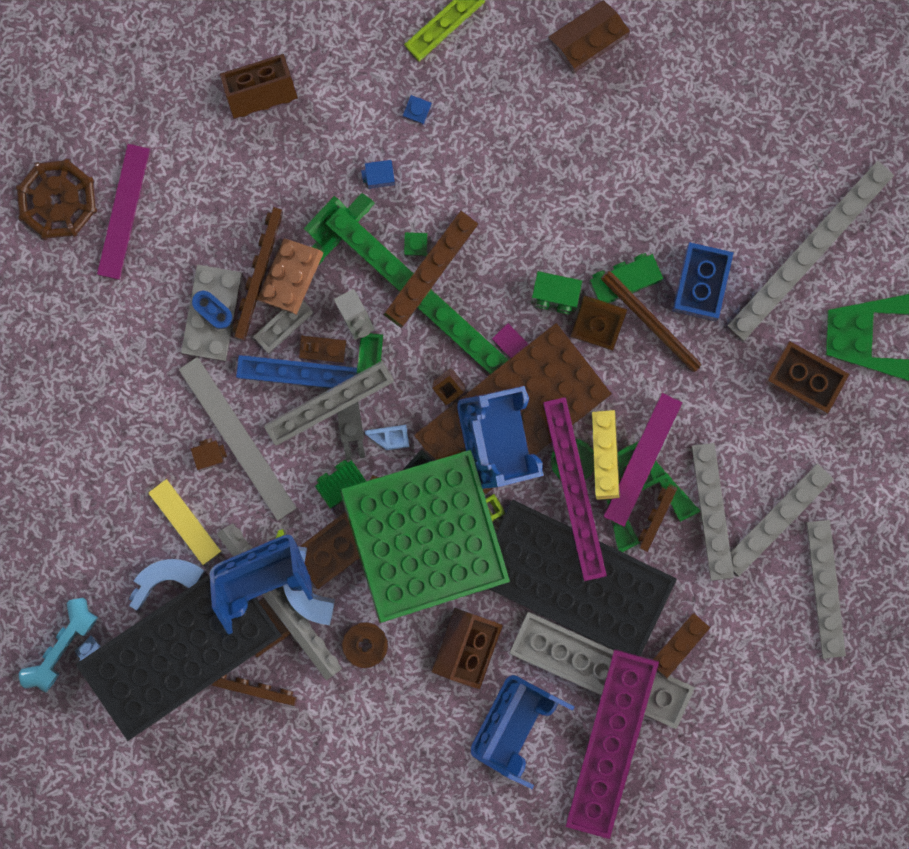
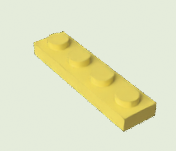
M615 410L592 412L596 499L619 498Z

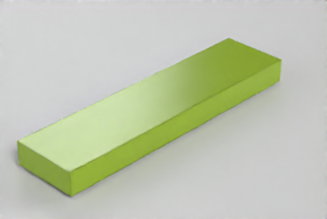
M453 0L409 39L404 46L420 62L485 3V0Z

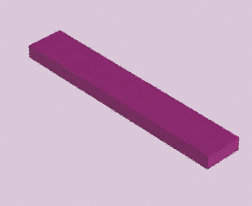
M132 144L127 145L98 267V276L120 280L150 155V148Z
M664 393L660 394L619 481V498L611 499L603 517L625 526L683 402Z

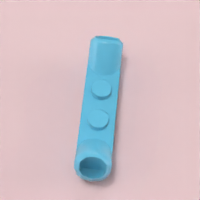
M85 598L73 599L67 602L70 624L67 628L63 627L56 636L57 643L54 647L50 646L43 655L44 662L41 665L20 670L19 681L23 688L38 687L47 693L60 673L53 668L77 633L87 636L98 619L97 616L89 612Z

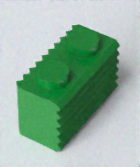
M346 459L335 466L337 471L331 475L325 473L316 480L318 484L314 487L330 509L343 501L340 489L366 482L352 460L349 462Z

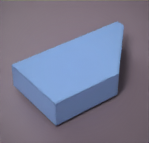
M406 425L365 430V435L387 451L409 447Z

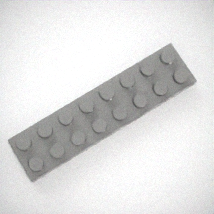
M527 612L509 654L602 695L614 650ZM656 672L644 715L677 729L695 687L671 676L665 679Z

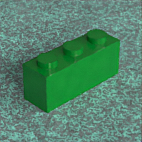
M646 253L634 257V262L627 265L625 261L614 265V270L610 271L632 294L663 280L653 254L649 256ZM602 270L592 275L593 279L589 281V284L597 300L611 303L620 298L601 280V277L605 274V270Z

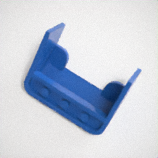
M283 535L222 561L210 570L212 609L228 635L233 633L232 619L238 618L245 613L248 607V600L288 584L289 588L293 591L303 590L308 600L313 599L311 578L294 538L291 535Z
M511 675L502 685L472 743L471 755L505 777L533 789L534 785L521 778L526 762L524 757L519 755V752L539 714L550 716L556 710L558 704L572 711L575 706L516 675Z

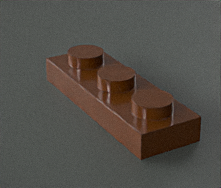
M669 484L667 489L662 488L657 498L658 501H661L658 509H652L648 517V521L651 524L648 530L643 528L638 539L639 542H642L640 549L648 552L677 491V487Z
M693 613L653 659L659 661L656 672L667 679L711 627Z

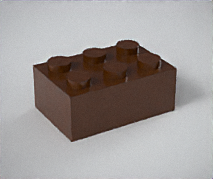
M789 341L784 346L765 384L825 416L830 412L850 374Z

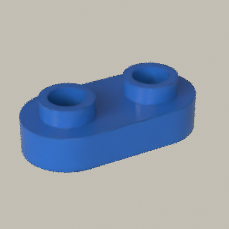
M203 290L193 296L192 305L194 309L215 328L225 329L230 326L233 319L231 311L214 295ZM207 299L208 305L202 307L200 305L201 300ZM219 314L225 315L224 321L219 322L217 320Z

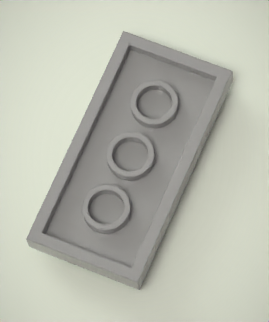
M197 265L181 354L220 361L227 360L242 272ZM203 290L214 295L231 311L233 319L230 326L225 329L215 328L194 309L192 305L193 296ZM201 300L200 305L206 307L208 300ZM219 314L217 320L219 322L224 321L225 315Z

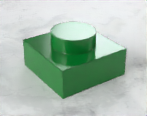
M405 232L404 256H427V233Z

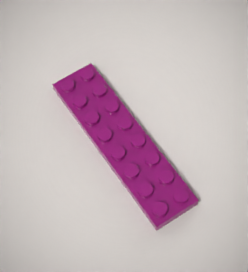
M614 649L565 827L610 839L659 661Z

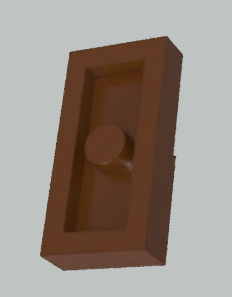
M301 335L299 358L344 363L347 341Z

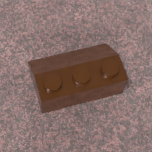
M602 0L550 35L548 39L574 74L628 38L630 30L619 14Z
M284 54L220 73L233 119L246 117L251 113L268 110L273 106L287 104L292 100L298 99Z
M454 608L432 673L480 689L503 625Z

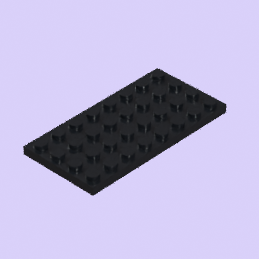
M512 500L496 533L510 582L489 588V590L613 650L616 649L641 656L677 578L599 541L607 576L584 581L572 528Z
M209 574L75 664L127 742L282 637L256 597L247 601L248 607L242 616L232 619L233 633L228 635L212 609Z

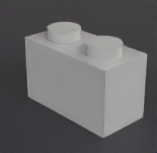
M354 289L334 299L354 340L366 337L371 331L375 330Z

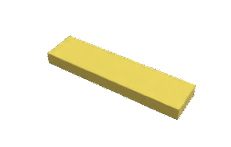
M167 479L149 492V495L202 565H205L222 552Z

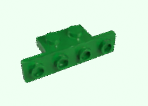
M361 193L347 208L337 197L333 196L306 225L304 230L316 241L312 247L323 252L319 264L323 262L324 258L342 240L325 223L340 207L358 222L375 204L372 199Z

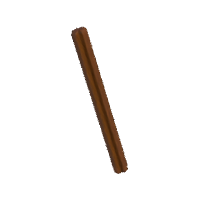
M607 271L601 277V280L692 372L697 371L702 364L612 272Z

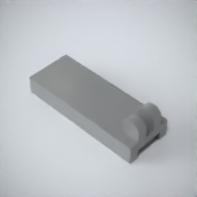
M303 299L297 315L282 310L254 338L270 354L303 324L314 311Z

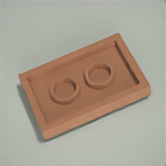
M284 238L257 300L297 315L323 256V252Z

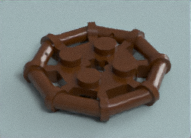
M66 158L62 161L34 163L35 166L15 188L18 198L19 221H23L38 233L43 240L78 236V232L98 210L95 205L93 185L95 180L75 166L71 159ZM62 170L61 176L47 177L45 172ZM69 172L81 181L76 186L66 179ZM40 175L43 179L35 190L30 189L29 186ZM85 189L86 204H80L79 191ZM26 194L33 196L34 208L28 210ZM61 194L60 199L62 203L60 205L58 203L52 205L51 202L53 200L51 196ZM78 209L83 210L84 212L73 224L70 220ZM37 213L47 221L44 227L32 218ZM66 222L67 227L52 229V223Z

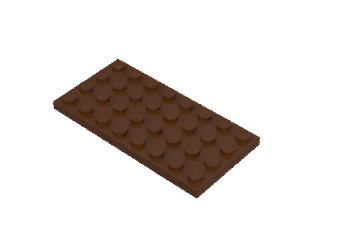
M554 323L415 433L414 437L436 460L464 452L466 448L457 408L459 400L525 386L529 402L525 409L520 410L528 452L529 454L536 455L552 442L543 402L566 397L571 422L574 425L612 393L560 326ZM493 488L483 489L484 495H486Z

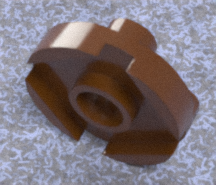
M363 622L352 626L346 632L342 642V649L346 658L354 666L371 668L385 658L388 651V640L384 631L377 625ZM364 639H368V643L372 644V648H368L367 652H363L362 647H359V642H363Z

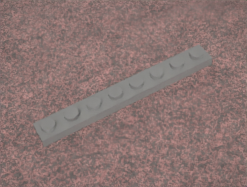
M233 523L217 533V536L233 557L253 549L243 537L240 529ZM282 586L262 594L326 681L342 669L337 658L329 652L324 641L311 628L310 622L291 606Z

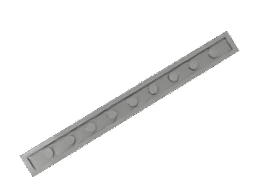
M877 161L727 327L742 341H745L894 177V174Z

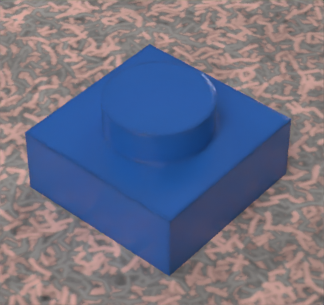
M411 95L403 117L424 125L432 103Z

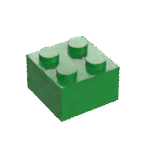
M538 271L531 303L535 304L537 309L548 310V307L556 308L557 313L570 315V312L576 311L582 280Z

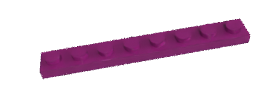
M566 397L543 402L583 579L587 581L607 576Z

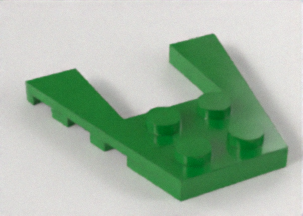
M909 294L827 311L826 356L909 381V359L872 357L874 313L909 315Z
M638 441L617 452L619 481ZM655 461L641 491L658 482L665 489H667L669 484L677 487L670 505L679 522L701 512L658 462ZM606 499L607 505H609L611 499ZM611 520L619 551L624 552L640 543L629 520H627L625 526Z

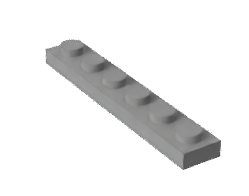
M381 361L265 424L264 428L275 446L393 383L394 379L384 362Z
M715 443L694 445L691 448L710 581L733 579L734 573Z
M818 463L730 552L733 572L738 577L834 480Z
M830 520L806 522L822 659L846 656Z

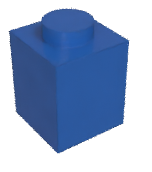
M392 160L365 163L366 170H361L363 184L368 183V189L395 185Z

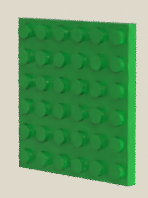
M471 450L340 489L379 623L510 582Z

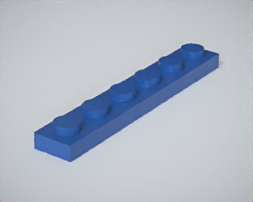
M239 355L236 378L333 388L357 375V368Z

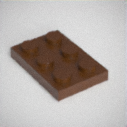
M346 512L300 546L307 548L305 566L311 581L318 590L360 558Z

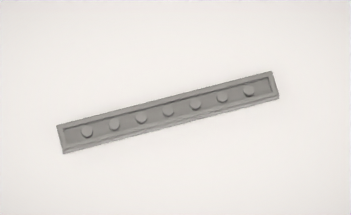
M197 357L181 367L179 371L277 521L297 509L199 358Z

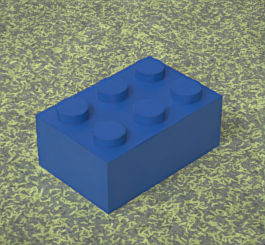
M689 242L684 256L672 312L716 322L720 316L734 252Z

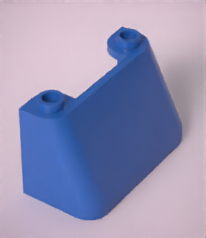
M525 386L464 398L458 402V415L466 451L471 450L482 489L501 487L543 476L541 459L535 454H529L522 423L520 410L525 409L529 402Z

